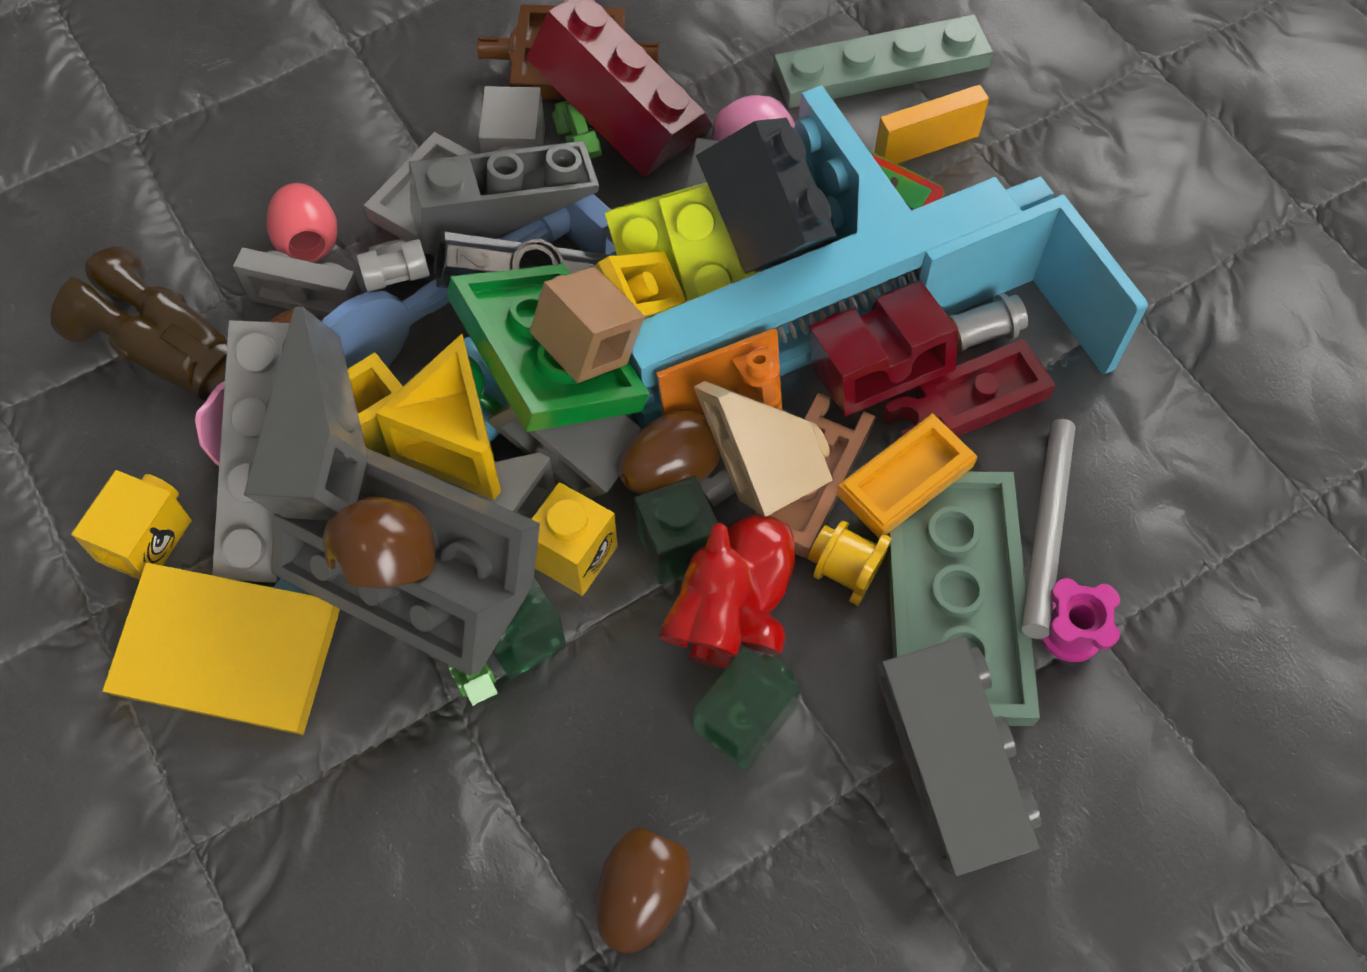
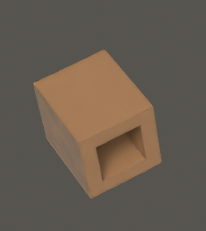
M596 266L568 275H560L544 282L530 333L565 371L579 383L627 365L645 317L635 305Z

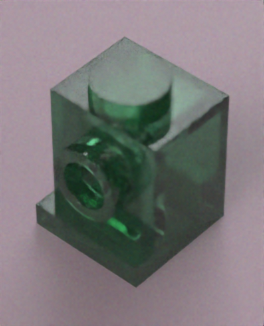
M533 579L531 590L492 652L509 680L514 679L566 646L560 615L535 579Z

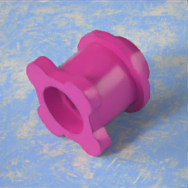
M1069 578L1061 579L1054 585L1051 590V598L1054 603L1050 634L1048 637L1040 639L1045 649L1058 659L1067 662H1083L1092 658L1099 649L1107 650L1113 647L1120 637V631L1114 624V609L1120 603L1117 591L1107 584H1100L1096 588L1080 586Z

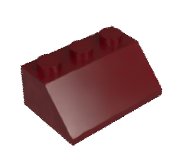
M567 0L548 11L526 59L644 178L696 142L697 138L703 137L710 131L712 124L706 112L646 53L643 47L637 44L606 13L601 5L594 0Z

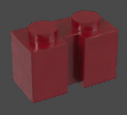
M920 280L898 290L889 291L876 298L871 311L859 316L855 308H851L844 312L830 315L824 320L810 325L809 336L812 367L843 415L848 416L955 371L958 328Z

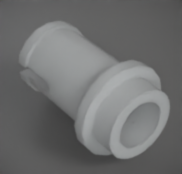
M1005 293L994 296L992 303L958 315L948 316L958 328V352L1002 336L1010 340L1019 336L1020 330L1028 326V315L1021 298L1018 295L1008 297Z

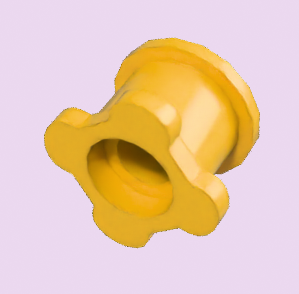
M842 520L835 530L825 525L816 538L808 556V560L817 564L813 577L820 580L824 575L853 590L849 602L859 606L886 557V552L892 538L883 534L876 544L849 530V522Z

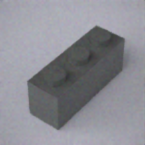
M964 635L874 665L942 870L954 876H959L1039 850L1040 847L1034 832L1035 829L1042 826L1039 809L1029 788L1026 785L1018 787L1009 762V759L1017 755L1015 742L1005 719L1002 716L994 718L984 690L992 687V680L986 660L979 648L970 649Z

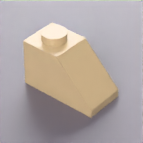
M706 381L694 386L740 502L766 517L833 481L825 460L830 454L829 446L824 434L815 423Z

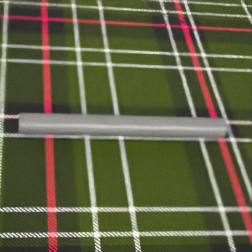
M1067 419L1054 420L1050 425L1022 623L1023 634L1034 639H1043L1050 634L1054 603L1051 598V590L1056 584L1076 428L1074 423Z

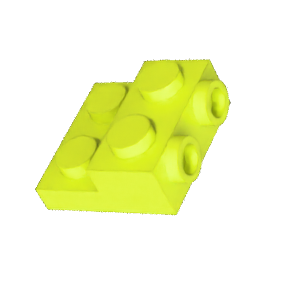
M707 182L614 208L604 213L616 254L627 255L665 251L687 302L759 273V270L749 273L744 272Z

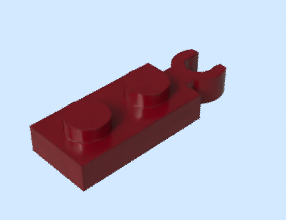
M1023 338L956 366L955 371L917 386L915 391L917 399L899 397L890 401L885 407L883 420L885 424L893 423L898 419L910 421L914 426L903 430L900 435L901 438L933 413L959 437L1050 398L1056 384Z

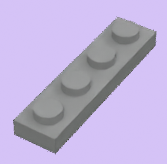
M229 320L212 576L237 581L277 583L280 580L279 577L272 574L273 519L276 513L244 496V491L248 480L249 467L254 458L266 414V404L271 395L282 355L283 342L287 336L290 323Z

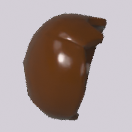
M369 497L344 507L329 520L324 530L323 547L328 568L335 569V561L337 560L342 567L347 583L356 587L387 588L411 584L429 576L436 564L434 538L429 520L416 507L406 501L383 497Z

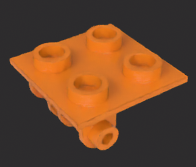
M775 328L656 373L663 415L679 410H691L705 415L694 389V386L704 381L782 410L778 332Z

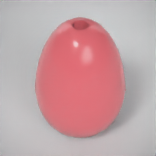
M290 183L279 188L271 198L266 214V231L276 251L285 253L294 259L315 263L325 258L332 251L337 239V219L330 204L320 192L303 183Z

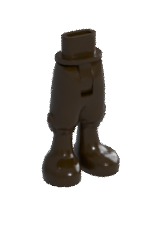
M109 247L94 253L86 261L85 271L89 281L97 290L114 301H126L136 308L140 316L122 313L102 298L90 285L79 278L70 277L61 286L52 305L51 325L54 331L70 342H83L101 331L109 335V343L121 360L133 361L158 377L193 393L196 397L205 401L215 387L225 381L228 340L209 322L186 305L182 294L175 293L164 287H149L144 282V263L136 254L123 247Z

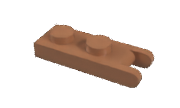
M818 393L805 420L815 423L827 440L830 454L825 460L833 481L769 515L788 524L794 535L795 554L808 559L811 548L820 531L825 526L838 499L836 495L838 485L849 477L876 419L875 415L864 411L857 421L855 430L823 418L828 411L831 397Z

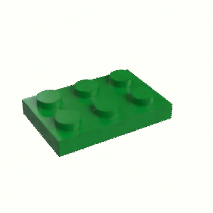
M565 264L451 276L446 296L526 433L643 411L649 392L629 361L627 365L577 383L530 333L544 282L560 275L571 274Z

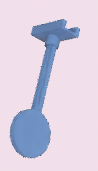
M594 194L512 231L501 238V240L522 243L532 239H541L552 243L561 236L566 235L582 251L617 256L614 244L606 238L610 230L604 213L611 209ZM435 279L404 301H400L396 296L385 291L365 292L343 302L321 322L340 336L347 369L374 352L389 367L401 352L408 337L410 326L425 315L435 312L450 302L446 296L448 289L436 287Z

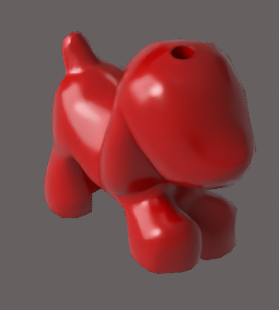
M754 514L733 522L728 529L721 523L713 525L709 532L706 546L694 554L682 580L679 596L661 626L660 640L687 648L688 643H693L688 657L691 661L723 670L729 669L731 657L738 655L741 644L761 653L781 655L786 638L785 629L778 620L771 616V611L785 596L795 564L794 535L788 524L769 515L765 517L762 514Z

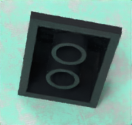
M787 117L753 121L696 155L745 273L784 263L840 240L831 219L829 202L824 193L818 188L806 160V149L803 140L791 126Z

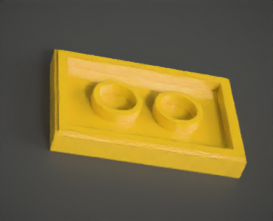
M146 562L102 692L122 698L304 735L340 609L312 595Z

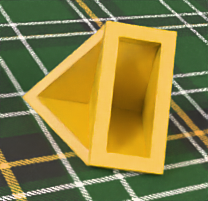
M460 334L375 414L390 458L495 500L502 491L463 335Z

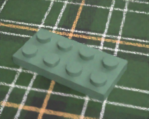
M968 471L887 534V536L892 538L887 550L893 658L965 635L969 648H979L988 665L992 687L984 691L994 718L1002 716L1008 726H1034L1040 718L1032 639L1022 632L1027 592L1014 472Z

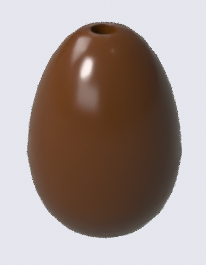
M679 410L660 416L643 428L629 443L620 460L619 474L624 485L637 494L658 496L685 490L705 479L718 465L721 457L705 415L691 410Z
M641 827L632 829L616 842L605 860L596 898L598 932L602 941L607 946L621 953L631 954L638 952L651 944L666 929L684 901L690 882L691 861L685 846Z

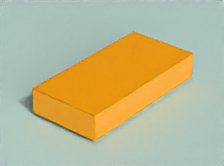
M981 85L882 116L880 117L874 153L899 164L979 137L989 97Z
M932 413L838 485L836 495L880 539L883 534H889L972 469L978 456Z

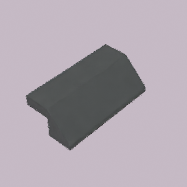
M366 448L368 459L358 501L369 497H383L406 501L428 518L433 532L436 564L429 576L411 584L387 588L356 587L347 583L342 567L337 560L335 561V569L328 568L326 562L323 535L329 520L290 519L274 514L273 575L469 676H473L482 670L533 586L540 529L539 522L369 448Z

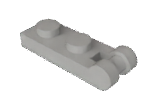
M403 239L389 241L368 247L369 252L357 254L367 292L385 288L386 285L408 279L412 281L430 276L419 239L405 242Z

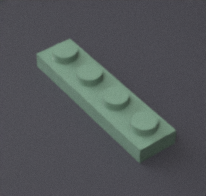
M969 15L775 54L773 71L789 109L800 106L802 92L821 85L832 99L988 68L993 51L975 15Z

